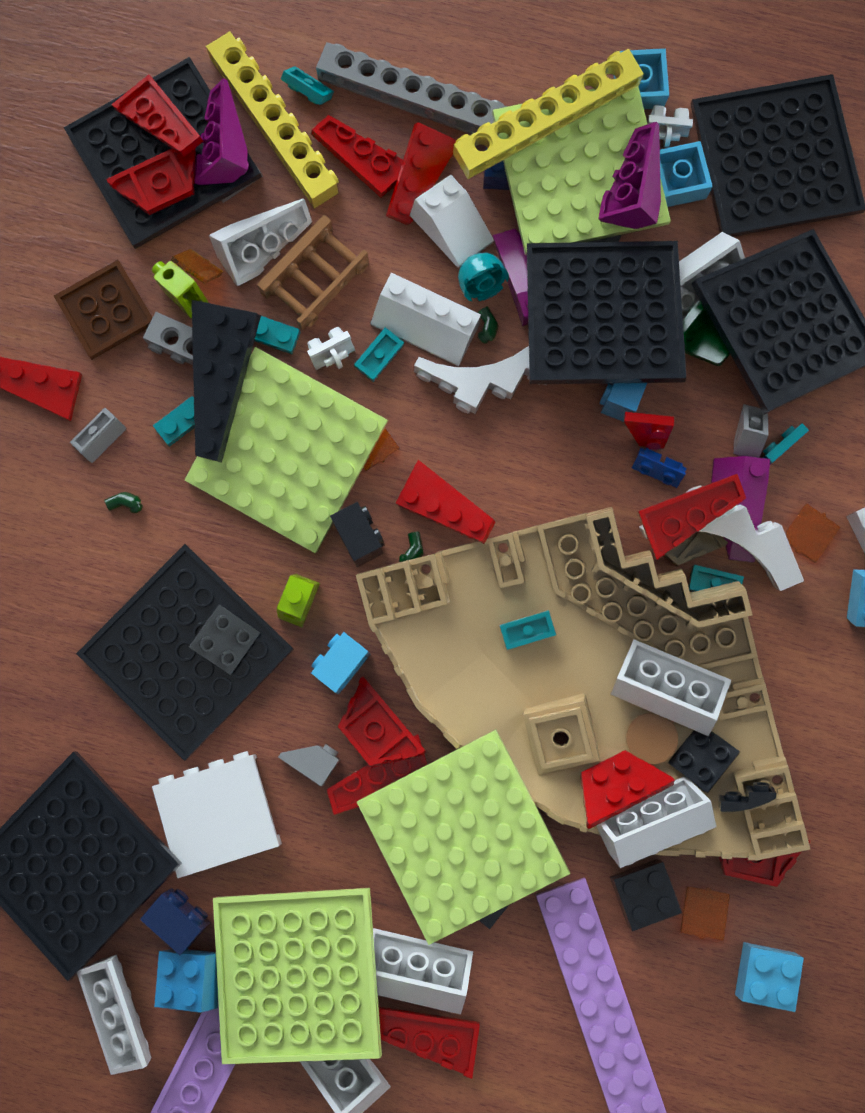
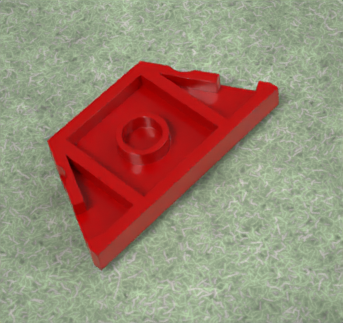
M196 148L185 157L174 149H170L106 180L110 187L148 215H151L194 195Z
M361 677L358 682L359 686L349 701L347 712L343 715L338 725V728L371 768L424 755L426 753L424 748L368 681Z
M626 750L581 772L580 778L586 812V827L589 830L673 786L674 778Z
M801 852L757 861L739 857H732V859L718 857L724 875L778 887L784 879L787 870L791 869L797 862L796 859Z

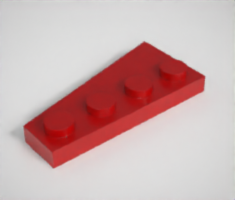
M378 1006L382 1041L416 1053L419 1057L439 1063L449 1070L453 1069L470 1079L473 1078L480 1022Z

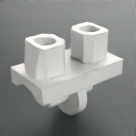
M654 105L647 124L653 122L659 124V139L663 140V147L669 148L671 141H680V137H688L690 128L693 125V119H689V110L687 108L675 109L674 117H666V108Z
M336 327L328 333L330 340L324 343L319 338L308 341L309 350L307 352L316 370L325 365L329 367L333 364H336L338 369L343 367L341 360L348 357L349 353L355 351L348 331L343 332L339 327Z

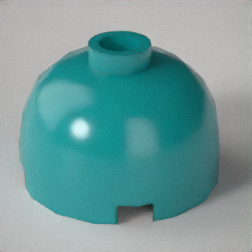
M486 252L469 256L458 272L460 289L469 301H472L471 298H477L478 301L492 298L503 289L502 283L506 279L508 282L509 273L500 259Z

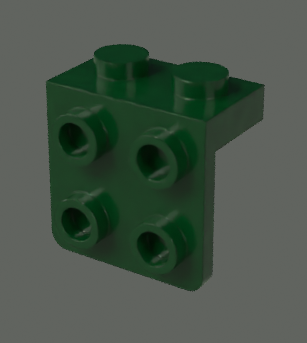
M699 299L695 305L690 307L688 314L683 319L685 354L712 365L721 366L730 353Z

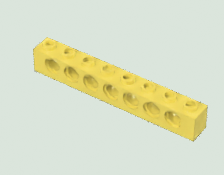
M229 31L207 45L206 49L210 60L221 76L228 80L229 87L315 209L337 195V183H339L337 176L332 170L328 171L324 166L325 160L319 151L314 152L309 136L305 131L303 133L300 132L297 119L292 113L288 114L284 109L286 105L279 94L275 95L271 89L273 87L266 75L261 76L258 72L259 66L252 56H247L245 53L246 48L241 39H235ZM233 61H239L236 64H230ZM252 79L251 82L244 83L245 80ZM259 98H266L262 102H257ZM274 116L279 117V119L275 121L269 120L271 117ZM286 135L293 136L289 140L282 139ZM299 154L306 155L303 159L295 158ZM312 173L320 174L317 178H309V175Z
M629 49L621 53L616 51L607 58V61L601 64L594 63L586 69L585 73L569 77L563 85L557 88L551 87L547 89L536 100L532 98L525 101L521 108L514 112L511 110L505 112L496 122L483 124L478 128L477 132L470 136L468 134L461 136L454 144L453 155L467 179H470L639 86L644 73ZM606 74H613L617 79H609ZM585 86H592L595 91H588L585 89ZM569 97L574 102L566 103L563 98ZM548 109L552 112V114L545 115L541 112V110ZM527 121L531 126L523 127L519 122ZM506 133L509 138L501 139L498 137V134ZM485 145L488 149L486 151H479L476 149V146Z

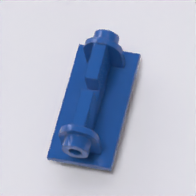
M647 447L646 449L640 448L631 468L639 471L641 474L662 481L666 485L677 488L686 474L687 468L683 466V463L668 457L662 463L660 462L661 454Z

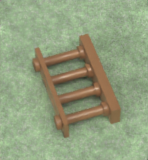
M325 215L309 229L257 284L260 294L266 299L271 295H277L300 316L297 319V323L302 331L307 326L311 327L317 321L318 314L357 273L360 275L365 271L369 262L367 251L363 250L356 256L332 235V222ZM321 242H326L350 263L341 274L315 252ZM304 260H310L333 280L325 291L321 290L299 270V265ZM288 277H293L317 298L308 309L282 287V283Z

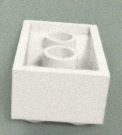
M449 175L415 199L410 216L458 268L461 267L469 256L480 253L494 242L469 194L452 175Z
M371 1059L300 1061L335 1113H363L391 1087Z

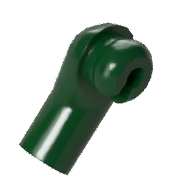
M488 306L478 312L481 314V319L484 323L482 331L478 333V338L484 344L495 339L499 327Z
M121 492L104 500L109 511L125 506L130 509L131 513H138L143 508V505L140 503L141 499L129 492Z
M419 531L408 533L410 547L405 554L400 555L399 562L423 556L424 552Z

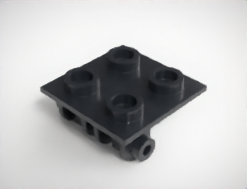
M693 730L669 760L668 764L690 779L702 791L709 793L740 754V751L713 731L707 736Z

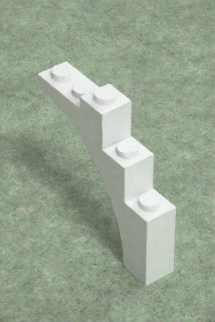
M529 346L510 358L480 367H452L436 364L418 357L414 365V372L417 373L416 376L425 382H430L431 380L439 384L438 387L449 394L454 392L453 403L457 404V409L464 413L472 412L476 414L488 389H491L492 393L501 399L506 397L511 400L523 376H528L529 380Z
M700 485V486L693 487V488L689 489L687 492H689V491H691V490H694V489H697V488L702 487V486ZM736 505L699 531L726 537L742 546L764 568L773 586L779 591L804 581L782 525L767 521L758 525V530H755L745 506ZM643 525L639 526L642 536L648 539Z

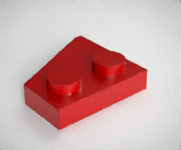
M625 412L624 423L639 446L657 450L665 448L674 427V417Z

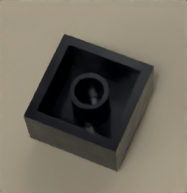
M357 501L330 515L356 567L383 554L384 540L377 528L374 530L371 528L370 525L373 524V521L366 506L361 508Z
M656 859L610 876L625 921L632 931L682 913L663 861Z

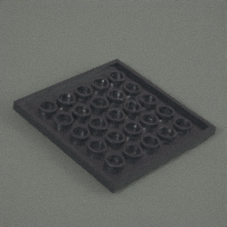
M188 57L152 78L201 137V134L204 133L208 125V121L204 118L210 89L191 58ZM124 94L63 127L134 249L146 244L262 177L249 153H247L248 170L234 182L198 185L194 182V195L148 215L110 187L106 179L172 148L113 108L112 104ZM204 143L196 147L195 161L198 154L202 155Z
M833 74L692 99L691 109L698 139L702 144L713 186L711 195L720 233L723 232L735 237L865 212V201Z
M814 229L695 279L691 284L763 414H767L865 367V318Z
M678 241L527 243L530 385L682 383L686 381Z
M184 544L76 654L184 761H187L294 648L196 553ZM218 605L226 608L260 632L231 675L189 648Z
M75 751L68 756L0 828V906L67 981H70L175 872L182 862L91 765Z

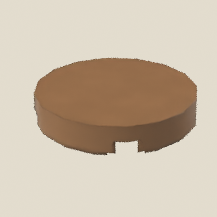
M648 712L639 715L631 722L627 730L626 742L631 754L649 764H659L667 761L675 753L678 746V732L675 725L669 719Z

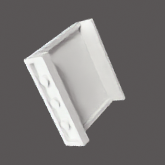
M248 751L233 755L234 761L224 763L223 759L208 763L209 769L199 771L198 767L183 771V777L174 779V775H169L158 779L159 784L152 786L169 849L182 862L175 870L177 878L266 851L282 844L279 834L276 833L255 761L257 758L256 754L249 756Z

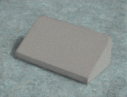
M104 408L70 443L88 461L93 463L126 430V427L110 411Z

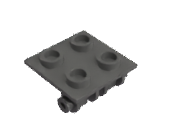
M218 605L189 648L231 675L260 632L226 608Z

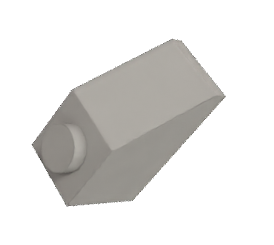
M743 404L734 438V454L759 458L768 438V413L763 414L760 408Z
M327 744L324 747L317 745L282 752L278 756L281 760L320 786L325 784L341 760L336 757L338 752Z

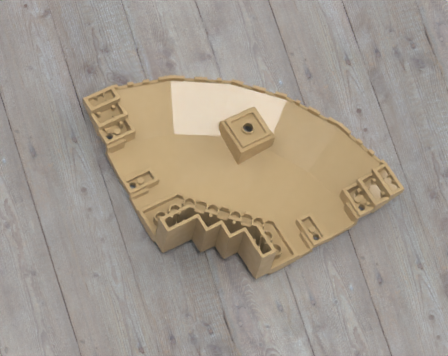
M612 507L487 538L485 544L476 541L356 575L368 624L382 644L383 651L389 656L394 665L395 672L401 677L407 688L406 691L416 708L443 732V736L456 749L497 730L536 807L546 812L547 816L562 825L566 824L579 828L580 831L585 833L588 831L600 835L597 826L589 830L586 827V812L580 777L581 772L624 750L630 752L626 737L631 722L639 715L648 712L653 713L611 695L632 642L637 640L731 680L718 719L711 731L740 751V754L709 793L702 791L711 800L716 827L706 831L704 834L694 836L680 844L659 851L656 855L679 856V854L695 855V857L701 858L721 856L722 859L739 857L757 861L810 850L805 825L802 820L789 767L783 754L748 616H752L747 591L739 581L690 592L682 569L661 574L656 573L650 550L625 556ZM501 543L507 544V552H501L499 550V545ZM424 564L430 566V573L426 574L422 571ZM549 610L556 632L555 636L509 650L506 649L499 625ZM752 693L759 694L757 701L750 700ZM671 721L678 732L676 753L693 732V729ZM559 731L565 732L569 737L568 742L563 745L557 744L553 738L554 734ZM673 755L665 762L651 764L672 776L674 780L684 777L682 773L668 764ZM779 775L782 779L779 783H773L772 778ZM754 782L769 783V786H773L776 791V799L753 809L721 812L719 808V795H725L726 792L734 791L742 793V796H746V785L753 786Z

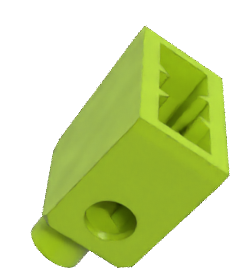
M159 261L153 266L152 273L154 274V279L162 291L191 319L192 300L208 303L197 283L173 261H169L166 265Z
M298 574L290 575L277 606L278 618L303 627L320 583Z

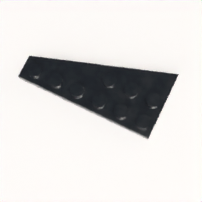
M192 300L195 456L222 463L261 315L258 313Z

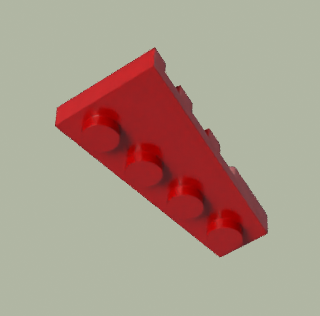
M149 74L112 104L117 112L184 157L203 142L200 135Z
M328 115L312 129L311 135L382 198L396 185L403 159L399 158L396 152L390 149H383L375 144L376 141L369 137L364 138L355 133V129Z
M419 122L414 124L386 217L405 225L412 223L413 219L410 213L415 199L435 185L453 155L456 139Z
M0 357V389L71 422L82 378L80 372Z
M419 460L396 501L397 506L482 544H485L496 523L492 517Z
M738 474L728 476L638 511L656 560L746 499Z
M419 734L415 735L414 738L422 746ZM425 754L372 768L366 765L326 789L333 814L359 807L357 804L358 800L428 765Z

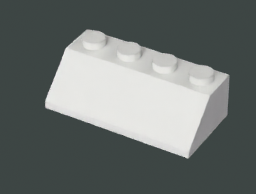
M721 232L679 261L683 319L688 314L690 307L699 301V297L691 285L695 279L745 258L740 240Z
M391 273L380 294L370 324L380 330L386 327L399 339L459 367L480 325L481 314Z
M633 640L611 695L709 736L718 719L731 680L642 642Z
M684 776L675 780L673 786L598 824L597 829L609 854L618 866L622 868L640 859L657 854L659 851L673 845L680 844L694 836L704 834L706 831L715 828L716 822L711 800L690 779Z
M373 928L377 993L379 996L461 1015L467 995L473 951L435 942L428 945L426 940Z
M117 955L101 959L80 969L77 975L110 1074L143 1069L151 1060L149 1045L144 1037L140 1018L136 1013L131 998V991L127 987L123 968Z

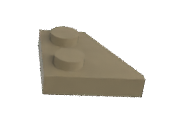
M698 531L663 556L675 566H678L726 546L728 542L719 535Z

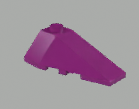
M223 78L209 93L204 118L208 121V125L204 133L201 134L202 143H204L202 155L198 154L195 161V183L198 185L232 183L241 175H244L249 166L247 161L248 150L228 80Z
M653 122L635 128L623 153L625 160L620 170H615L612 176L615 181L611 189L606 190L602 197L598 218L601 222L632 229L657 224L661 205L659 124Z
M515 228L492 235L499 259L509 273L507 283L521 324L525 326L528 325L527 255L524 253L521 235Z
M749 456L714 458L711 483L738 474L746 495V499L738 505L747 508L754 528L758 530L757 526L762 522L770 459ZM723 537L728 542L725 546L728 560L755 562L754 556L742 546Z

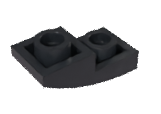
M754 782L753 786L746 785V796H742V793L734 791L726 792L725 795H719V808L721 812L753 809L776 799V791L773 786H769V783Z

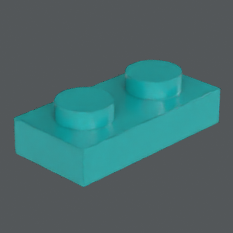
M296 66L284 70L280 79L288 84L291 90L301 92L314 104L321 105L331 100L334 93L332 89Z
M261 316L254 341L293 354L301 331L298 328Z
M385 327L356 361L354 367L374 382L402 349L404 342Z
M193 396L153 425L169 447L195 428Z
M803 423L796 429L793 426L789 427L781 434L783 440L778 445L772 442L762 451L765 454L763 458L770 459V464H772L809 430Z
M693 565L688 587L689 591L695 592L736 581L743 584L744 576Z
M549 610L499 625L507 650L556 635Z

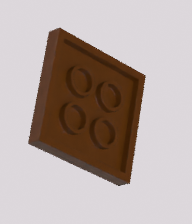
M119 260L112 262L54 295L91 360L147 329L153 318Z

